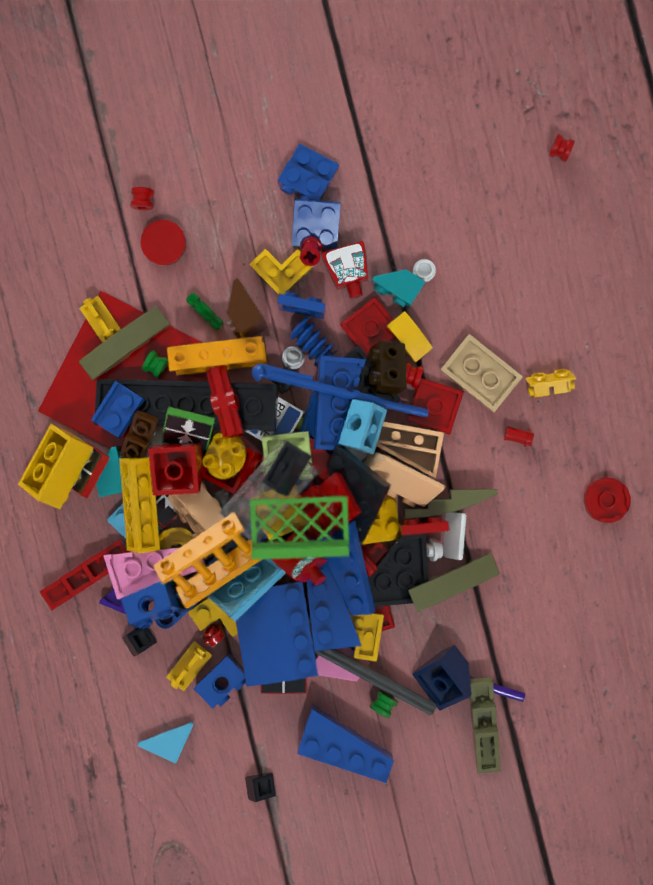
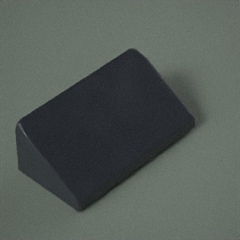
M286 441L262 482L277 493L286 497L289 496L310 461L311 455Z

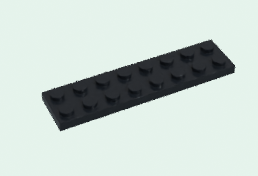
M97 379L95 412L114 382L117 381L145 399L139 410L159 418L157 428H164L168 407L215 418L212 430H221L218 416L214 413L211 405L210 395L212 393L209 382ZM231 383L232 389L235 390L239 400L240 408L238 412L243 431L276 432L279 385Z

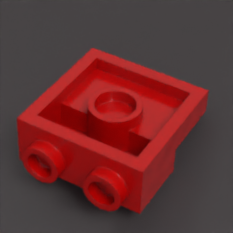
M245 447V462L236 475L228 479H219L212 476L208 469L203 466L202 478L244 497L253 487L251 480L255 472H259L263 466V461L261 460L263 455Z
M335 472L320 486L313 485L298 497L347 496L348 522L361 513L341 473ZM328 502L319 503L324 507ZM332 502L326 510L337 518L343 512L342 502ZM307 503L302 509L311 519L321 510L315 503ZM322 512L314 522L325 531L334 521ZM343 516L338 520L342 525ZM312 524L308 527L311 535L317 538L321 536L322 533ZM335 524L327 534L331 537L341 527Z

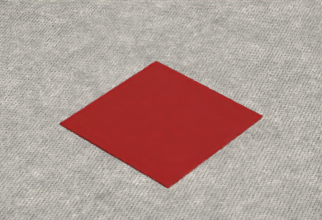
M101 290L98 294L121 329L145 314ZM85 319L38 412L109 448L120 446L122 450L125 437L131 427H128L123 436L118 438L101 426L94 425V422L91 421L95 412L97 379L206 382L208 379L207 373L176 376V371H170L169 363L159 379L154 377L152 372L142 370L143 363L152 350L156 351L158 356L168 358L167 347L203 342L169 326L152 337L147 344L131 353L130 357L92 381L79 364V361L102 344V341L87 319Z

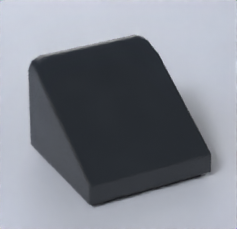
M148 627L144 629L136 628L122 637L133 657L157 643Z
M273 773L245 777L249 800L259 802L276 796Z

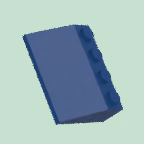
M302 582L272 586L236 620L247 687L318 676Z

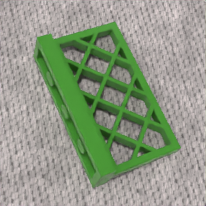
M347 496L250 500L252 559L350 555ZM319 502L328 503L323 507ZM332 502H342L343 512L337 518L326 510ZM295 503L304 504L299 508ZM307 503H315L321 509L313 519L302 511ZM271 504H279V505H278L277 508L275 509ZM283 504H290L297 510L289 520L277 511ZM256 505H266L273 512L263 521L256 515ZM322 512L334 521L325 531L314 522ZM298 513L309 521L301 532L290 523ZM274 514L285 522L277 533L266 524ZM342 516L343 525L338 521ZM257 521H259V522L261 523V525H260L258 528H257ZM311 524L322 533L316 541H310L303 535ZM337 524L344 530V540H334L327 532ZM287 525L298 534L293 541L286 542L279 536L280 532ZM264 526L274 536L268 542L258 543L257 532ZM299 537H301L304 541H296V540H297ZM275 538H277L280 542H272V541H273Z

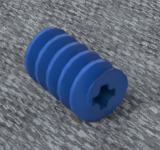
M306 316L292 329L290 339L298 338L296 346L304 345L302 349L303 354L310 352L308 359H316L314 366L318 367L319 356H334L338 350L331 351L333 343L325 345L328 337L319 338L322 330L313 331L315 322L307 324L309 316Z

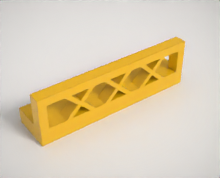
M149 457L119 458L127 550L138 554L160 550L156 496H153Z

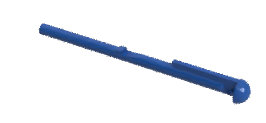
M262 363L255 365L252 369V377L258 382L261 378L351 400L371 402L384 408L425 418L429 413V410L360 393L355 389H352V392L340 387L312 381L314 376Z

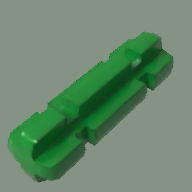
M191 293L187 297L186 302L191 307H195L194 310L207 323L209 322V325L215 331L219 330L224 322L218 316H215L216 314L204 301H200L201 299L196 293Z

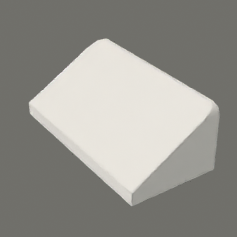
M456 512L446 513L449 531L444 532L443 557L462 560L466 515Z

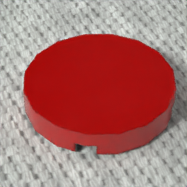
M157 220L150 223L144 229L141 235L140 246L143 254L149 261L159 266H168L176 263L184 254L186 238L184 232L176 223L169 220Z
M615 478L597 479L585 491V509L593 519L599 522L613 523L619 521L630 508L631 496L628 488Z

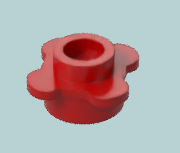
M220 624L211 625L205 630L202 638L205 645L209 644L212 647L223 639L225 634L222 628H220Z

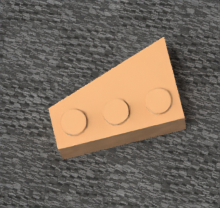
M383 422L376 447L427 476L436 479L444 433Z
M202 481L200 493L175 494L168 497L183 523L187 521L193 530L192 539L229 516L223 512L218 500L214 497L212 498L207 492L206 486ZM230 541L222 545L221 548L224 549L228 546ZM210 553L209 555L204 557L205 560H208L209 558L214 556V554Z

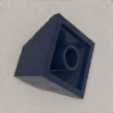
M455 645L439 652L412 673L423 690L436 704L439 711L472 695L469 663Z

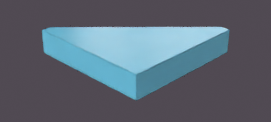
M191 721L180 727L141 740L137 746L176 764L194 722Z

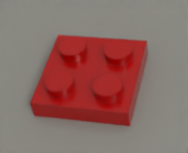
M440 516L426 517L425 522H419L417 518L403 519L404 524H399L401 535L449 531V522L442 520Z

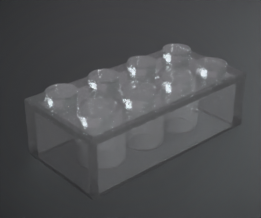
M281 440L219 512L224 518L234 512L245 530L242 534L250 541H252L250 500L298 498L320 473V470L309 461L287 497L264 484L262 481L286 440ZM279 504L271 505L276 509ZM283 504L277 511L283 515L291 505ZM256 505V515L263 521L273 512L266 505ZM274 514L266 524L272 528L280 518ZM257 521V528H258V527L261 525V523H260L259 521ZM264 526L257 532L258 543L269 532Z

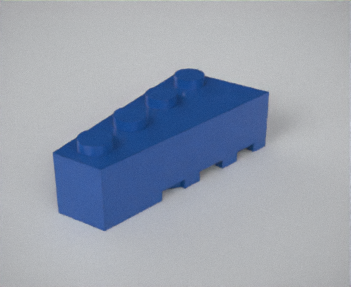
M314 704L311 705L297 754L387 783L394 762L393 755L368 738H364L352 728L345 726L330 714H326Z

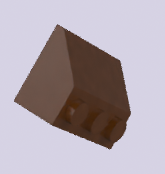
M236 278L233 281L227 315L230 319L226 322L237 339L241 337H254L268 328L244 286Z

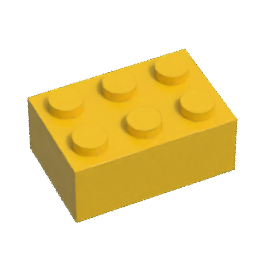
M50 424L18 485L36 500L61 509L62 505L67 501L74 483L79 479L81 470L89 460L93 447L74 434Z

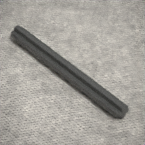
M336 649L314 652L428 715H432L436 709L434 702Z

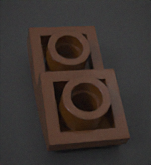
M138 410L134 415L130 431L125 437L120 456L132 459L145 457L160 419Z

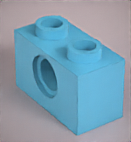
M352 399L338 444L355 451L374 455L387 409L375 403Z

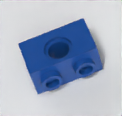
M161 581L121 599L129 625L139 629L151 626L152 622L159 618L161 620L170 618L174 615L173 612L180 610L173 586L169 582L162 584ZM154 601V608L149 612V604Z
M228 653L193 689L212 709L217 704L221 707L229 700L230 696L228 694L234 688L238 691L246 683L244 668ZM225 677L229 685L227 687H220L217 684V678Z

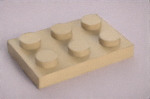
M468 334L440 369L442 373L493 413L523 377L470 334Z

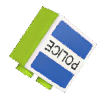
M278 397L276 432H245L261 441L262 436L294 433L296 429L300 431L305 412Z

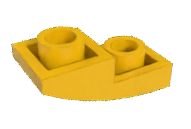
M405 311L387 325V328L400 343L405 344L406 353L415 363L433 349L427 338Z

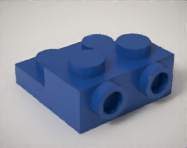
M299 143L291 160L287 162L278 179V186H280L281 191L288 195L294 193L301 197L300 199L321 201L339 168V164Z

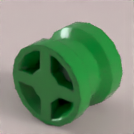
M152 350L145 359L142 370L152 372L154 377L159 379L168 366V358L160 357L156 351Z
M378 690L377 699L370 704V708L378 714L390 718L392 708L397 706L399 702L388 693Z

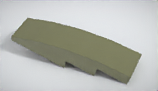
M155 306L83 357L79 364L93 381L130 357L131 353L147 344L152 337L168 328L170 323Z
M498 489L449 490V499H433L426 505V508L404 509V518L431 517L455 512L478 504L498 494Z
M490 552L431 578L425 583L410 588L408 592L416 611L419 612L475 587L500 573Z
M492 677L470 679L472 693L470 696L477 773L499 772V732L497 729Z

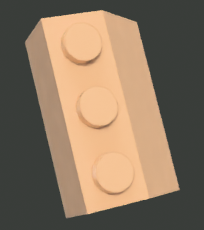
M374 452V455L368 453L364 464L391 485L387 495L393 498L399 495L403 497V503L415 507L416 504L425 507L445 487V485L377 452Z

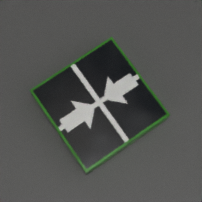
M168 407L161 442L167 444L201 442L202 452L206 453L215 418Z

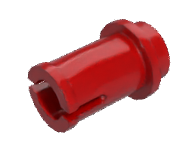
M507 426L504 440L524 444L523 447L531 446L534 433L530 432V429L524 431Z

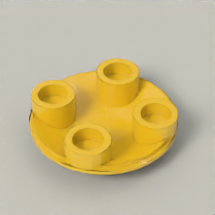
M217 433L213 437L206 455L203 457V465L216 478H231L242 468L246 458V448L238 436L224 439L222 433Z

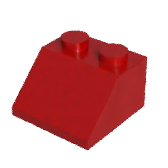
M201 442L162 444L148 449L153 496L200 493L203 472Z

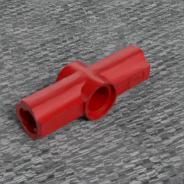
M227 366L211 367L206 370L212 393L210 400L213 411L218 416L223 438L240 436L244 434L238 412L240 408L239 400L235 390L232 389Z

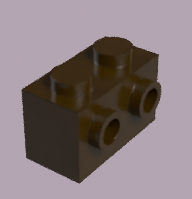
M385 341L377 342L370 348L368 353V360L371 362L369 382L372 386V392L398 394L407 388L405 344Z

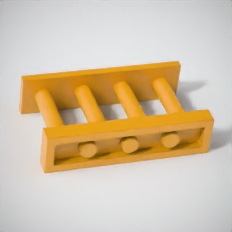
M262 336L167 347L170 371H176V376L206 373V370L211 367L226 365L227 370L252 368L260 363L267 365L265 343L262 342Z
M233 512L153 566L162 584L171 579L175 581L178 585L176 590L183 605L188 609L262 559H252V538L246 541L241 535L245 530L237 515ZM233 539L238 547L226 554L221 546ZM213 553L219 560L206 567L201 562V559ZM193 566L198 573L186 580L180 573Z

